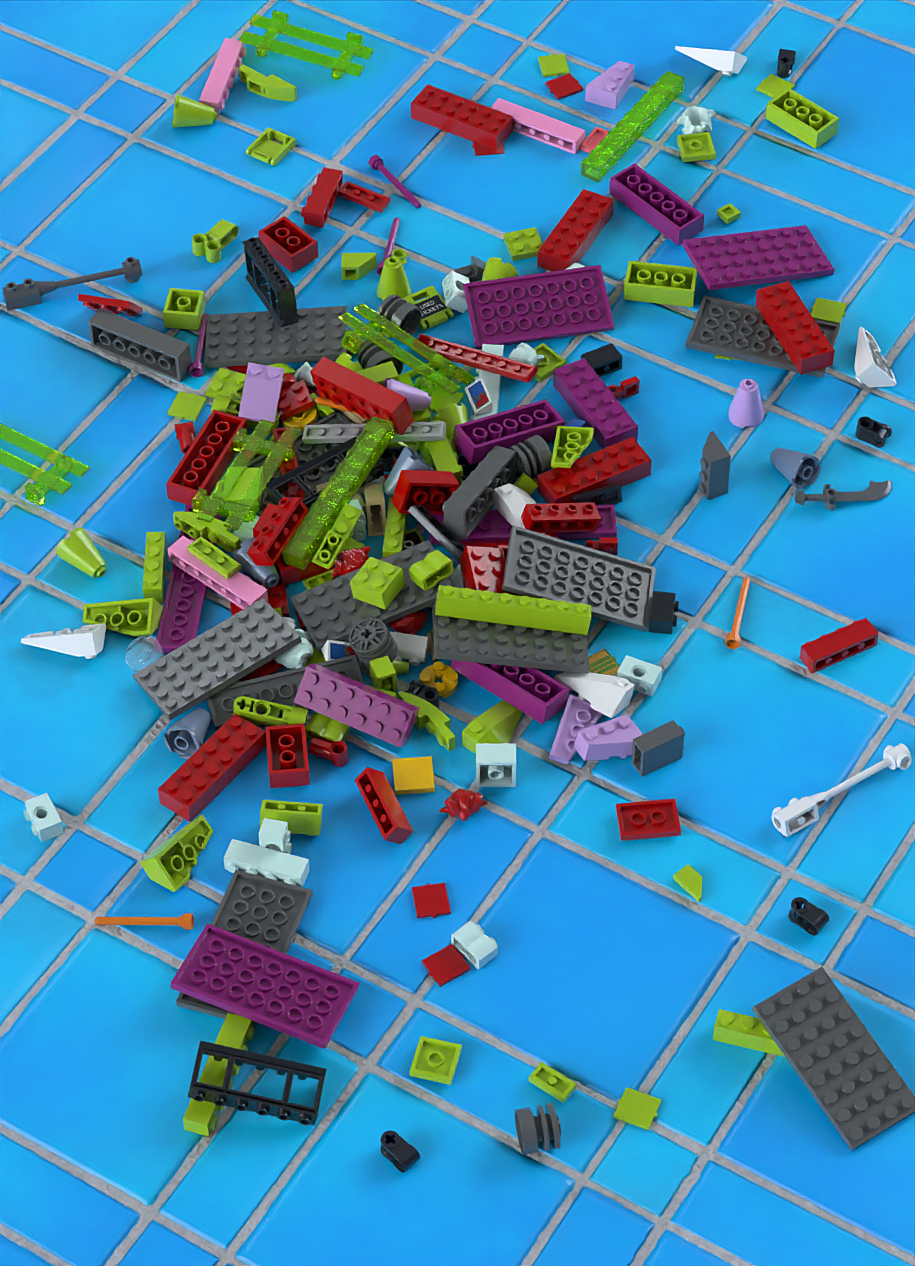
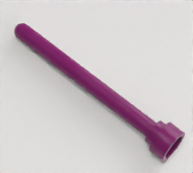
M374 155L369 159L368 164L372 169L379 170L416 208L421 207V203L384 166L383 160L378 155Z
M398 217L393 220L383 261L378 264L376 270L379 276H381L385 260L391 257L400 224Z
M203 314L195 360L189 367V374L193 377L202 376L204 370L201 361L206 338L208 314Z

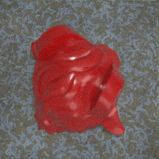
M366 546L361 549L354 548L340 552L338 560L335 562L336 568L332 572L333 577L343 576L362 568L369 559L367 554L371 548Z
M418 610L389 622L388 625L395 632L416 635L427 619V614L422 612V610Z
M459 788L445 800L444 804L446 807L441 808L439 812L449 813L451 817L459 816L462 821H467L471 814L478 813L480 807L488 804V801L481 800L483 795L479 792L475 793L469 789Z

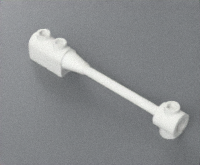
M282 617L294 630L297 629L294 619ZM304 631L307 639L311 640L308 632ZM390 632L398 647L395 659L409 660V664L412 666H420L421 662H426L429 648L428 637Z
M902 743L895 747L889 745L884 750V760L830 790L808 797L805 796L799 800L793 798L788 806L783 809L776 807L771 815L775 828L786 837H789L819 820L818 809L835 795L886 767H889L891 770H895L898 767L901 770H906L912 763L908 748Z

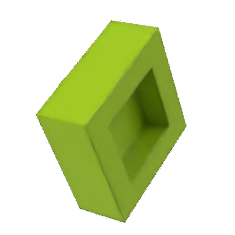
M729 203L717 209V216L726 224H729L740 218L741 212Z

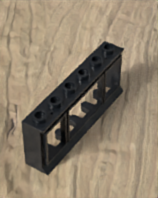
M259 237L242 241L248 273L245 278L280 328L298 323L295 291L290 280Z
M357 435L266 483L267 497L274 505L278 506L283 496L277 490L281 489L283 492H286L289 489V484L294 481L308 496L302 502L309 510L306 516H309L340 498L349 495L353 491L364 487L366 484L379 479L384 475V463L361 442ZM356 449L369 465L357 470L347 460L350 456V451ZM335 459L351 473L316 493L304 482L305 475L310 472L314 476L318 475L319 468L325 464L329 468L333 467Z
M200 1041L187 1097L199 1102H211L217 1106L234 1107L239 1111L256 1112L261 1116L270 1115L284 1121H297L302 1125H315L327 1069ZM203 1054L214 1056L215 1061H222V1058L228 1059L222 1087L197 1082ZM234 1062L237 1066H242L243 1063L254 1065L259 1071H263L264 1068L277 1070L278 1075H285L287 1073L282 1101L229 1089ZM293 1075H298L300 1080H306V1077L318 1080L313 1108L288 1102Z

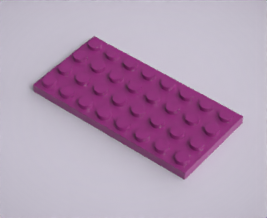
M806 225L684 239L682 243L683 248L709 290L833 275L835 270Z
M601 265L463 284L475 349H482V344L505 346L614 330Z
M207 923L171 981L170 988L326 1049L356 995L360 983Z

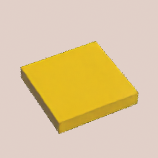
M432 756L392 759L395 795L435 792Z

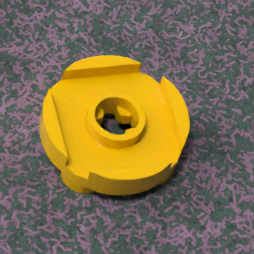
M314 406L283 420L284 428L291 427L293 432L303 431L305 425L316 423L318 419L317 410Z
M438 661L421 672L419 681L436 688L439 696L447 698L457 690L458 674L450 666ZM441 679V680H442V683H441V682L435 683V680Z

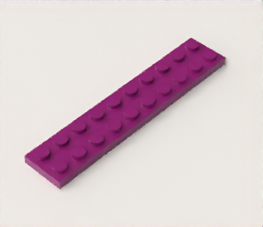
M186 505L185 512L203 514L222 520L223 508ZM180 531L179 539L185 536L189 540H196L184 531ZM206 539V540L209 541L211 544H213L214 546H216V543H212L209 539ZM174 564L155 643V652L170 653L198 635L208 586Z
M595 505L601 517L596 532H564L555 534L561 540L617 537L614 505ZM497 509L490 510L465 541L457 540L460 543L509 540L512 525ZM432 514L443 525L444 514ZM430 533V543H431V545H442V544Z

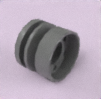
M392 294L379 306L375 322L381 329L390 332L397 339L405 341L418 329L422 319V311L415 305L407 303L400 296Z
M383 337L369 340L358 351L357 361L363 369L392 361L398 375L403 370V361L390 342Z
M534 435L524 440L523 443L519 442L508 447V449L516 451V477L518 479L523 473L532 479L537 474L540 475L553 468L551 467V451L545 440L539 435Z
M376 618L362 620L350 631L349 644L365 668L370 669V661L376 658L388 656L391 663L396 658L398 652L397 643L381 620Z
M552 1103L545 1105L546 1114L543 1107L538 1105L537 1116H533L530 1107L515 1109L516 1132L523 1155L537 1153L538 1142L542 1143L545 1151H549V1140L554 1150L560 1149V1122Z

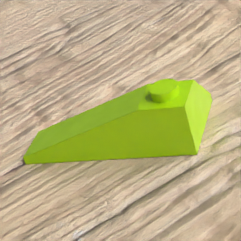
M557 426L551 467L570 468L592 441L594 428Z
M154 598L84 604L82 622L89 625L106 623V629L131 636L152 635L160 625L163 606Z
M504 700L500 701L476 717L462 731V746L476 754V744L509 743L523 712Z

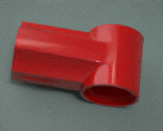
M192 421L174 424L176 438L179 440L182 454H186L195 439Z
M318 737L311 740L308 749L310 754L331 760L332 764L336 767H342L348 763L347 745L343 741L330 742Z

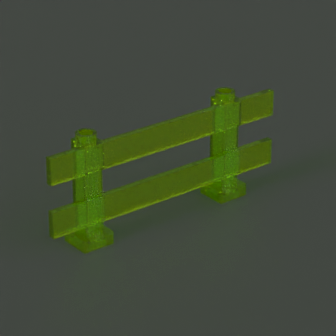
M277 10L272 12V19L254 14L250 20L249 25L267 30L264 36L244 31L239 39V42L256 46V54L261 58L267 56L269 51H273L332 69L331 77L335 80L341 79L344 73L360 77L364 66L352 63L351 60L354 56L369 60L374 52V49L363 46L362 35L348 32L346 41L291 25L289 24V14ZM279 34L341 51L339 58L277 41L276 39Z
M363 303L356 306L354 311L369 320V323L364 324L348 312L339 316L340 321L352 328L345 331L340 345L356 354L362 343L367 340L372 341L423 375L424 377L419 376L414 387L428 392L430 397L432 392L439 387L451 395L458 392L461 387L450 381L454 377L466 385L475 380V377ZM386 331L441 369L435 371L381 335L380 332Z
M261 419L251 435L247 434V429L240 428L232 439L234 453L238 455L211 496H207V490L200 488L192 499L193 512L198 513L197 519L211 523L216 514L228 517L224 527L238 530L243 522H253L256 517V511H253L252 507L265 489L266 483L270 481L283 460L288 462L295 458L296 451L292 449V445L300 435L301 429L287 426L276 443L265 440L275 426L274 422ZM256 453L268 456L238 503L225 501Z
M0 423L1 439L54 464L47 472L0 449L1 465L36 481L35 484L29 482L24 486L26 500L41 507L45 503L44 496L51 489L64 495L72 487L71 483L63 480L69 472L82 478L90 470L89 466Z

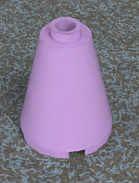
M385 378L383 386L406 397L411 412L425 411L427 407H430L431 397L428 396V392L391 378Z
M744 379L740 382L729 407V420L737 427L745 428V426H751V428H754L763 421L764 409L758 384L755 380Z

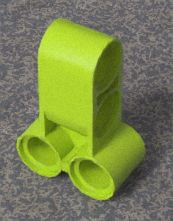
M222 219L206 234L198 233L193 235V254L195 256L206 255V259L210 263L219 262L221 260V250L236 238L239 227Z

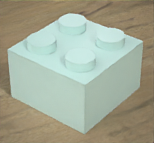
M476 744V787H516V744Z

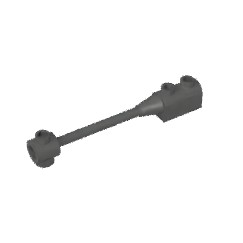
M128 257L125 260L126 262H121L122 268L57 282L33 281L31 278H27L22 284L17 285L15 282H9L6 284V287L2 288L7 311L42 304L41 296L57 288L124 275L128 282L135 283L142 276L140 261L134 257Z

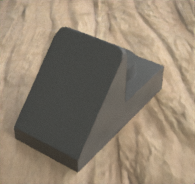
M471 255V265L457 268L455 272L468 277L470 283L482 280L486 262Z

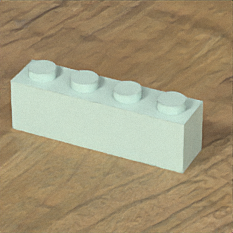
M232 839L224 856L225 870L231 873L239 870L303 887L309 873V859Z

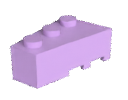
M618 61L586 85L585 101L616 110L634 81L635 65Z
M626 714L578 731L574 748L584 761L606 760L611 756H620V759L626 758L627 755H632L633 739L643 735V733Z

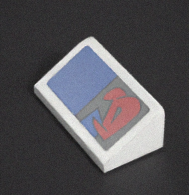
M483 378L478 379L465 388L475 415L493 411V403Z
M327 640L321 649L326 662L356 655L348 642ZM357 657L358 664H359V668H360V667H361V662H360V660H359L358 657Z

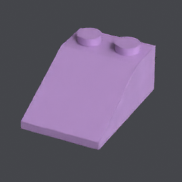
M248 363L238 417L274 424L283 383V368Z

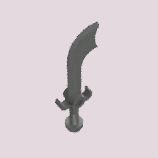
M869 481V487L864 491L837 492L835 489L830 488L831 484L824 485L823 494H805L803 490H799V492L795 493V503L804 505L805 501H823L828 510L834 511L836 508L835 501H874L885 497L890 492L891 481Z

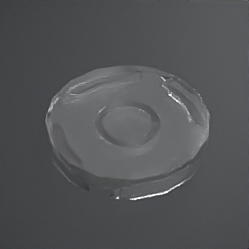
M138 637L128 645L125 661L137 673L163 657L162 646L153 637Z

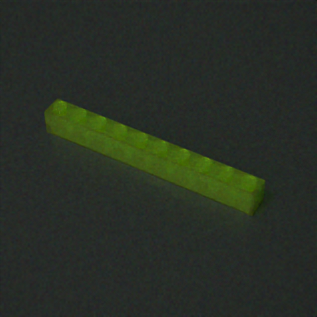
M668 70L663 76H660L658 81L651 86L650 90L642 96L641 100L634 104L633 108L625 114L624 118L618 121L614 129L610 130L607 136L599 142L598 146L591 150L588 157L582 160L580 165L582 168L581 176L599 183L684 90V77Z
M373 416L366 423L363 432L356 438L355 444L348 450L344 460L339 463L336 472L329 478L328 484L321 490L318 499L311 505L309 512L283 549L282 554L286 564L303 570L306 569L318 551L327 532L333 527L345 503H350L394 437L395 431L392 422Z

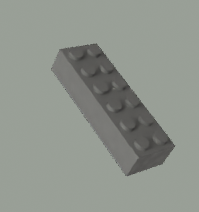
M101 308L88 321L92 347L180 383L189 374L191 364L190 344Z
M496 445L488 452L483 461L479 462L476 469L471 471L469 477L461 483V486L453 492L452 496L444 502L442 507L444 512L443 526L455 538L465 541L494 507V489L509 483L513 485L516 481V451Z

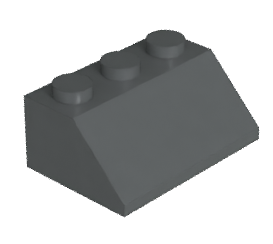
M714 431L709 433L702 450V458L700 459L701 471L699 472L700 484H698V488L707 500L728 493L731 455Z

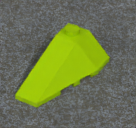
M202 814L140 861V864L151 880L175 892L189 880L190 872L193 866L197 864V858L201 850L207 845L213 829Z

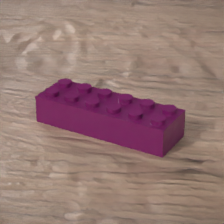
M635 163L610 178L609 194L678 246L683 243L684 239H690L703 231L704 214Z
M585 358L553 370V386L580 420L586 421V427L594 428L593 438L602 449L634 437L636 441L638 440V425Z
M545 399L455 425L452 443L472 465L483 461L488 452L496 445L508 449V447L519 442L523 443L524 440L534 435L541 436L545 442L553 441L556 437L557 426H565L566 421Z
M452 660L451 668L541 724H544L566 707L570 689L538 669Z
M315 663L306 667L294 700L299 705L400 748L407 744L420 709L417 706Z

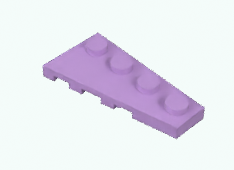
M570 694L549 759L568 765L577 752L574 745L578 731L595 726L602 717V713L590 707L591 703L588 700H581L579 697Z

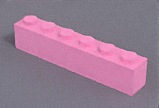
M224 39L199 99L200 103L215 108L214 112H217L218 116L225 107V100L229 98V90L233 88L234 78H237L238 68L242 65V58L246 56L243 40Z
M498 98L490 107L513 116L514 132L567 152L576 154L580 150V145L585 140V130Z
M182 536L168 548V556L171 563L240 608L245 609L262 598L268 603L266 588L254 582L249 576H245L238 571L231 578L227 579L191 554L187 546L194 542L193 540Z

